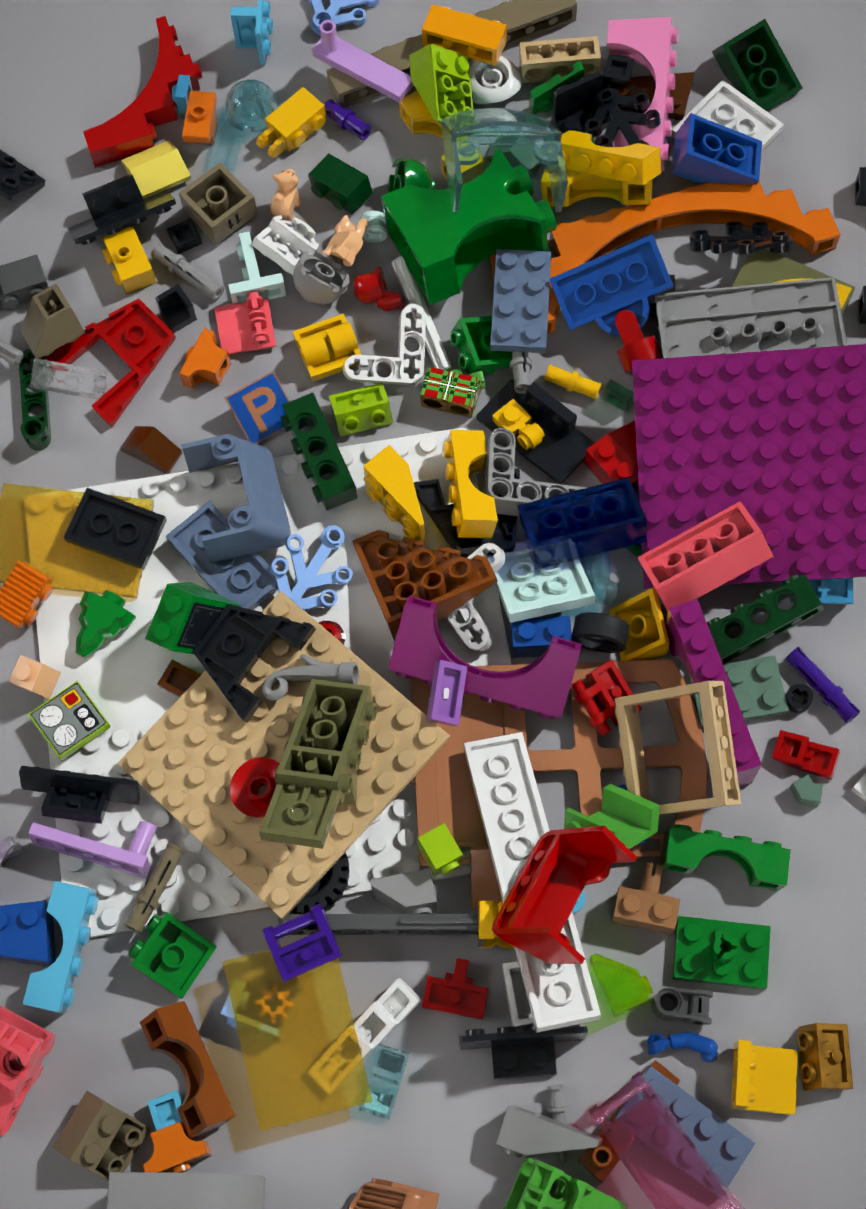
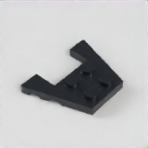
M516 468L514 469V479H519L520 469ZM439 479L414 482L418 500L452 549L460 550V557H469L486 543L497 545L504 553L513 552L516 546L517 516L497 514L498 521L492 538H458L457 526L452 525L454 505L445 504Z
M228 604L192 652L240 718L248 723L263 701L260 697L240 685L243 679L276 636L301 651L316 629L310 623H298L291 621L289 618L264 615L263 612Z

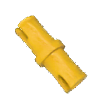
M549 364L544 377V381L567 388L566 391L569 393L575 391L596 400L602 385L600 382L598 383L579 376L577 371L571 373L552 364Z

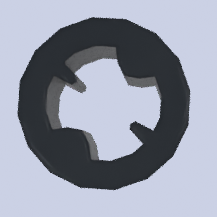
M804 684L791 686L785 695L788 709L794 713L805 712L813 701L812 691ZM793 693H796L798 696H805L803 705L799 701L795 703L792 701L795 696Z

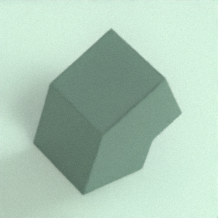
M809 774L793 782L789 787L799 804L818 807L821 803L823 784L813 783Z

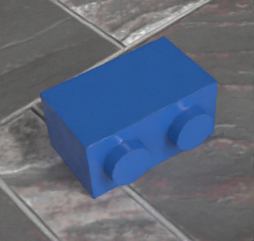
M570 616L530 618L512 622L511 641L513 658L540 657L548 648L553 636L572 641Z

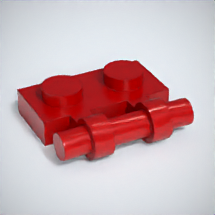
M612 659L585 675L591 684L590 687L586 688L581 679L571 684L577 694L574 696L578 704H583L590 716L589 722L592 727L596 726L601 736L611 731L606 721L608 718L612 719L615 726L619 725L615 715V698L633 695ZM596 694L605 708L602 711L599 710L592 698ZM638 704L637 706H638V713H639L640 711H642V708H641V706Z

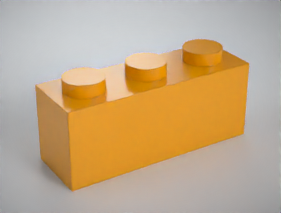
M433 4L422 27V46L434 44L466 55L469 59L497 66L507 41L506 24Z

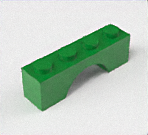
M677 824L674 827H670L664 833L660 865L664 867V870L690 874L697 868L702 859L709 856H724L735 861L743 869L750 886L779 891L787 886L791 849L781 848L782 844L778 842L765 841L763 844L754 843L750 837L746 836L727 838L722 837V833L719 831L705 830L704 833L692 831L690 826Z

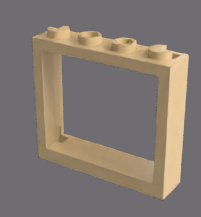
M704 681L615 698V715L619 724V745L623 754V775L626 780L627 791L650 801L637 705L699 693L714 797L660 805L659 815L741 804L724 681Z

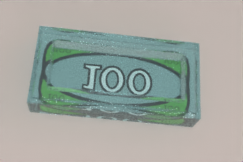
M220 119L209 160L210 168L221 162L229 171L236 172L246 132V122Z

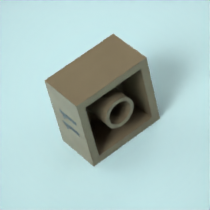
M221 162L179 192L183 211L216 245L258 214L254 196Z

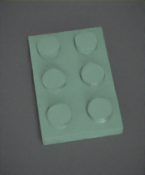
M775 655L723 664L745 721L785 715L789 712ZM688 672L690 684H693V680ZM693 694L701 728H704L700 698L698 694Z

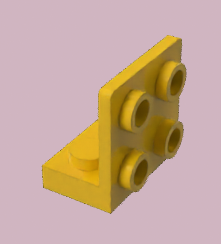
M738 1040L734 1044L731 1109L786 1115L795 1114L797 1050L751 1045L752 1041Z

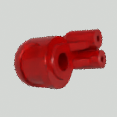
M376 267L374 272L363 275L359 274L355 277L353 292L360 302L364 304L376 302L377 308L384 311L405 307V300L400 292L387 291L381 267Z

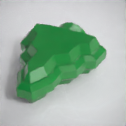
M105 590L102 596L91 592L84 593L79 604L82 612L78 620L82 628L76 637L75 653L86 659L98 651L105 640L115 638L121 629H128L136 616L123 608L126 601L122 597L108 590Z

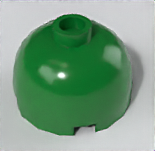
M401 158L393 162L392 167L397 168L395 175H389L388 193L409 184L435 190V181L431 179L430 172L424 164L417 160Z

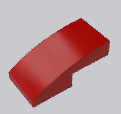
M780 730L772 759L800 771L832 780L840 749L810 742L809 737Z

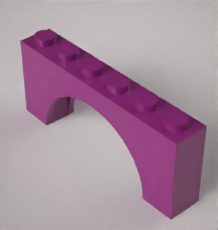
M409 595L403 609L388 670L395 671L394 674L402 678H411L413 676L423 679L425 684L432 686L435 661L443 660L468 666L464 695L470 692L480 695V698L487 702L496 703L501 701L509 703V707L515 710L525 711L530 709L537 711L539 716L547 719L562 717L580 655L581 643L553 636L545 652L533 663L523 668L505 672L483 670L461 660L446 645L437 624L438 603Z
M698 599L670 607L665 626L670 642L669 650L672 657L678 656L682 660L693 683L724 681L739 787L752 784L762 764Z

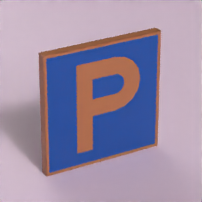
M274 371L224 397L248 441L258 444L284 429L280 416L284 415L282 404L290 401Z

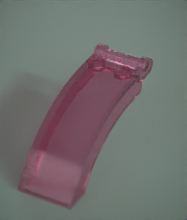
M640 1071L631 1076L632 1081L602 1104H595L588 1109L591 1117L599 1125L619 1158L655 1209H745L714 1172L681 1127L665 1101L655 1092L649 1081ZM641 1091L645 1098L611 1123L607 1116Z

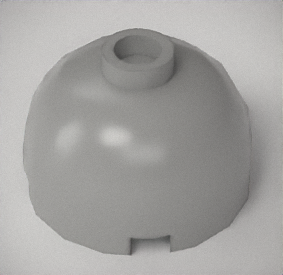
M304 252L295 266L293 278L298 293L306 302L325 305L336 301L349 284V275L347 273L344 276L341 272L343 266L332 257L321 252H315L313 256L308 255V252Z

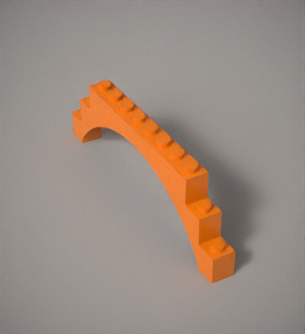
M760 181L757 185L705 183L698 186H687L681 191L671 194L663 193L651 199L650 205H630L623 208H612L599 215H588L575 222L558 224L556 230L550 232L549 243L555 258L551 257L550 278L608 254L634 239L655 231L682 225L726 224L738 221L742 223V226L752 228L753 223L767 222L770 231H787L789 235L794 236V243L807 249L810 256L836 249L841 234L829 208L822 210L814 209L803 215L791 188L783 191L776 190L769 195H765ZM551 282L549 287L547 334L556 332L557 315L561 309Z

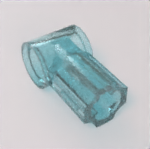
M590 546L584 550L585 574L595 594V602L609 606L615 600L618 588L617 584L610 580L608 548L604 546Z

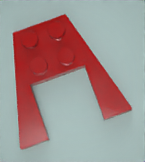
M139 298L108 314L109 317L97 324L93 322L85 326V333L74 342L66 343L55 349L52 354L43 356L60 374L101 338L120 357L131 371L91 405L111 428L176 339L175 334Z

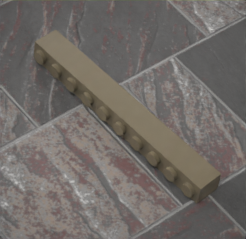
M511 0L509 2H502L493 8L481 10L474 15L506 24L507 41L504 47L576 21L577 2L575 0ZM422 34L416 37H409L392 46H385L376 52L370 53V55L411 76L409 55L425 47L422 46ZM334 67L327 70L328 86L337 104L343 108L382 94Z

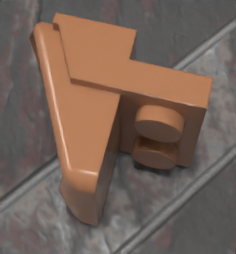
M372 1178L371 1182L365 1183L349 1204L348 1209H436L439 1193Z

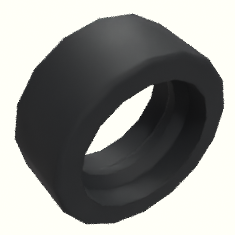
M597 612L580 613L575 616L572 641L581 643L582 648L602 653L622 652L626 649L630 626L626 621L609 614Z

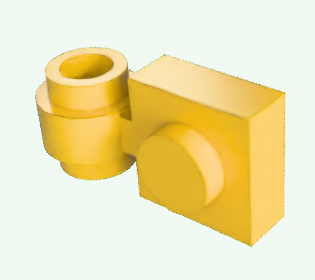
M514 399L492 415V421L499 428L509 429L514 436L519 434L517 441L525 450L529 448L534 449L542 442V438L545 436L538 424L533 423L530 425L532 417Z

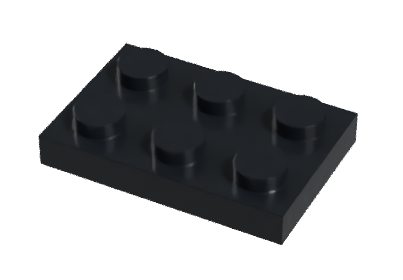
M86 488L63 538L68 543L144 570L167 519L164 515Z

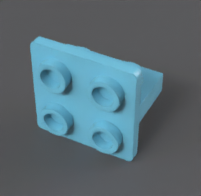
M258 0L257 7H231L230 13L236 48H257L260 65H266V55H271V39H268V35L273 34V18H270V1Z

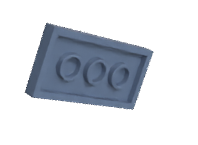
M496 249L490 351L546 353L551 252Z
M209 500L168 533L166 539L216 594L240 604L242 608L253 610L278 589L275 575L272 574L270 565L258 552L209 564L201 536L230 530L228 520Z
M652 1066L647 1067L613 1119L718 1198L723 1196L755 1145V1142Z

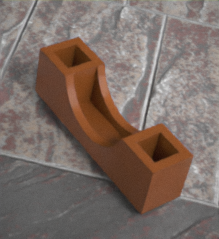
M185 1001L155 1009L139 1022L151 1050L171 1057L179 1065L185 1076L186 1096L177 1110L189 1138L215 1130L236 1116Z

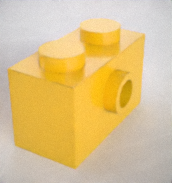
M133 226L103 237L106 248L102 249V253L108 265L113 263L115 270L111 271L117 286L123 285L126 294L156 283L152 267Z

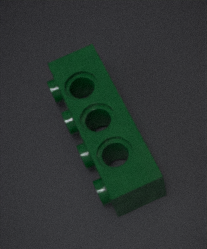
M312 392L282 404L284 415L280 416L281 422L286 432H292L294 439L290 440L296 456L301 454L304 459V463H301L305 477L307 479L312 478L315 484L311 488L317 503L323 502L327 511L357 499L355 483L314 393ZM305 426L313 427L310 431H301ZM317 449L324 451L320 455L311 454L312 451ZM326 473L334 474L331 479L321 478Z
M805 574L800 577L793 575L782 582L783 586L774 591L772 589L765 590L756 596L757 600L748 605L745 603L739 604L730 610V615L722 619L716 617L707 622L723 664L824 611L822 603ZM785 598H791L795 601L793 607L789 610L779 608L780 602ZM759 612L768 614V619L763 624L753 623L754 616ZM731 627H741L742 632L737 638L727 637V632Z

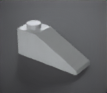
M511 1105L507 1108L496 1144L504 1147L503 1152L505 1154L521 1158L522 1154L527 1156L594 1148L602 1145L604 1138L517 1105Z

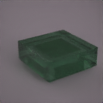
M610 379L605 387L604 400L624 412H628L633 405L634 392Z

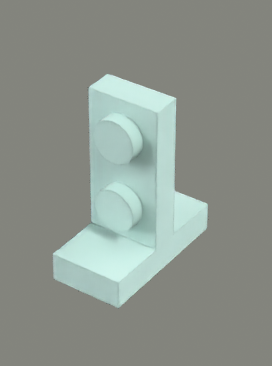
M250 232L239 233L241 244L236 245L239 261L245 260L246 267L241 268L244 281L228 285L233 304L246 302L248 294L251 292H257L262 299L268 298V300L286 296L282 273L260 277L254 249L251 245Z

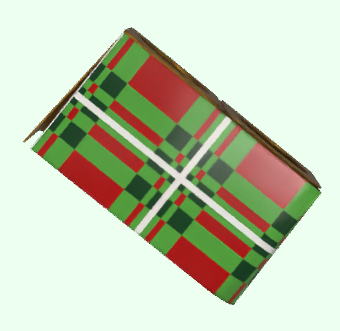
M428 367L426 368L420 393L421 406L472 418L482 389L481 380L476 390L479 381L478 377Z

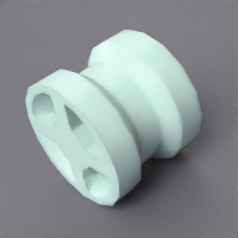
M373 210L360 215L359 221L362 218H366L369 221V225L362 238L364 242L379 243L387 238V230L384 227L386 220L383 212Z

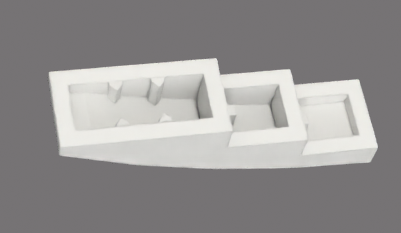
M401 978L396 979L376 1002H373L352 1026H349L313 1065L308 1074L329 1095L332 1094L396 1029L422 999Z

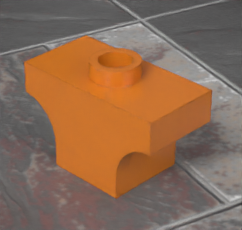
M190 91L182 133L183 142L215 143L218 126L216 93Z
M204 328L194 347L188 349L185 363L179 373L183 386L194 389L196 385L203 382H210L217 386L220 385L231 362L228 351L217 346L214 331Z
M178 1122L150 1133L154 1151L150 1160L143 1164L145 1172L168 1173L171 1171L172 1173H183L191 1169L190 1163L208 1157L212 1153L208 1142L204 1140L193 1141L189 1138L184 1124Z

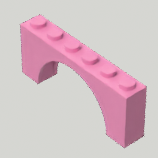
M672 17L609 20L607 45L610 55L634 59V62L644 67L656 82L655 94L647 111L657 110L661 117V124L653 129L633 124L631 127L639 140L647 142L650 146L660 147L661 171H665V160H670V144H667V137L672 135V122L668 120L669 113H673L674 107L673 97H670V90H675V74L672 73V67L677 65L676 50H673V46L678 44V28L673 27ZM621 131L617 132L613 141V147L629 146Z

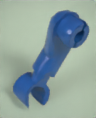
M690 1031L670 1034L667 1038H664L662 1034L653 1033L647 1040L649 1055H655L669 1048L672 1050L687 1048L699 1052L701 1059L705 1062H713L718 1058V1046L713 1039Z

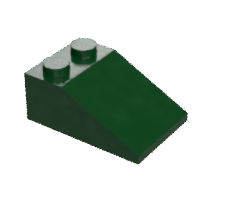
M763 19L712 51L721 70L733 86L765 111L803 89L766 19Z

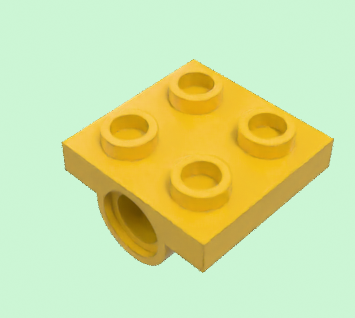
M344 313L292 331L312 382L342 372L343 365L349 357L361 355L350 322H347ZM354 361V364L349 366V369L358 366V362Z

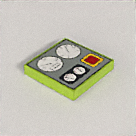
M78 681L28 713L33 723L61 761L111 728L109 722Z

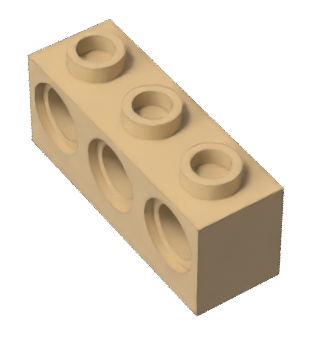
M598 36L519 43V67L522 83L546 82L558 73L563 78L575 70L573 64L581 61L584 67V76L600 71L601 55Z

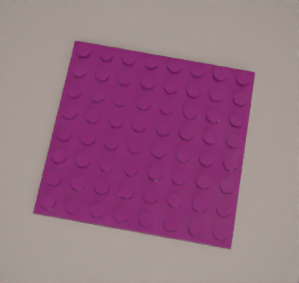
M866 344L632 361L642 555L741 501L762 531L774 557L723 585L783 582L793 575L800 577L804 574L808 580L866 577ZM643 569L644 589L654 588Z

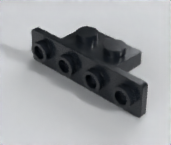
M21 766L19 769L21 788L23 790L47 793L41 807L42 816L102 824L109 801L137 805L140 800L139 784L136 780L30 766Z

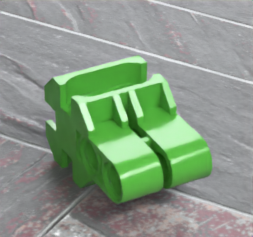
M525 1157L503 1209H627L628 1205L595 1189L580 1179L565 1174L564 1171L556 1167ZM554 1181H555L554 1191H553V1194H552V1196H551V1195L549 1194V1191H550V1189H551V1187H552V1184H553Z

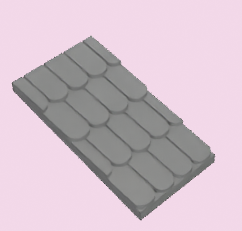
M834 277L655 295L663 358L848 345L837 284Z

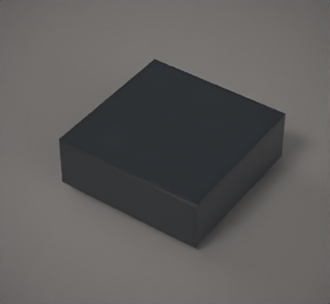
M191 218L166 229L178 254L202 244V240Z

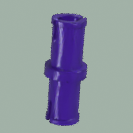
M332 99L324 103L326 115L337 122L338 127L343 130H349L362 141L369 137L371 133L369 130H372V127L356 117L355 112L350 109H344Z

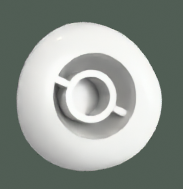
M500 56L497 66L472 59L469 61L472 100L474 103L490 104L502 102L520 90L522 85L520 72L509 59Z

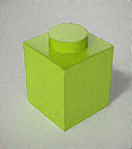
M445 823L418 837L417 846L434 876L441 872L444 876L448 875L460 867L458 863L462 861L463 854Z

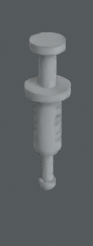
M563 1085L548 1086V1090H552L554 1105L552 1108H547L548 1113H552L554 1120L566 1124L565 1111H568V1106L561 1105L560 1089H564ZM560 1151L559 1160L561 1162L567 1161L565 1151Z

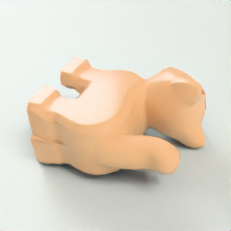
M286 169L277 175H273L278 188L274 194L270 211L272 218L281 215L282 220L292 221L295 218L293 215L294 208H299L302 199L298 196L296 186L299 183V179L295 171Z
M344 215L334 228L335 235L331 238L327 248L322 250L321 253L332 257L340 264L343 260L345 266H352L356 255L363 246L362 238L369 225V221L366 218H362L355 226L350 222L348 216Z

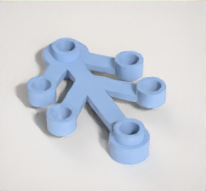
M308 0V3L313 6L315 12L311 20V28L314 33L321 36L320 24L324 20H331L336 26L348 23L362 26L367 21L364 9L355 8L350 13L337 15L338 12L342 9L362 4L368 7H376L379 4V0H330L331 4L327 10L323 7V0Z
M334 525L324 529L320 536L321 546L307 568L302 553L304 546L303 538L298 534L289 536L285 546L291 555L297 583L291 591L286 576L289 563L282 557L276 558L271 563L270 570L275 575L278 592L282 591L303 610L317 607L331 608L334 606L338 596L331 589L324 590L320 596L301 597L309 588L335 583L344 585L351 580L352 571L347 566H340L334 572L316 575L331 550H336L343 544L345 539L343 530ZM330 532H335L338 535L337 541L330 539ZM290 540H297L299 547L293 548L290 545ZM275 563H282L284 571H277ZM339 571L346 572L348 578L342 580L338 575ZM325 594L332 596V603L324 601L323 597Z

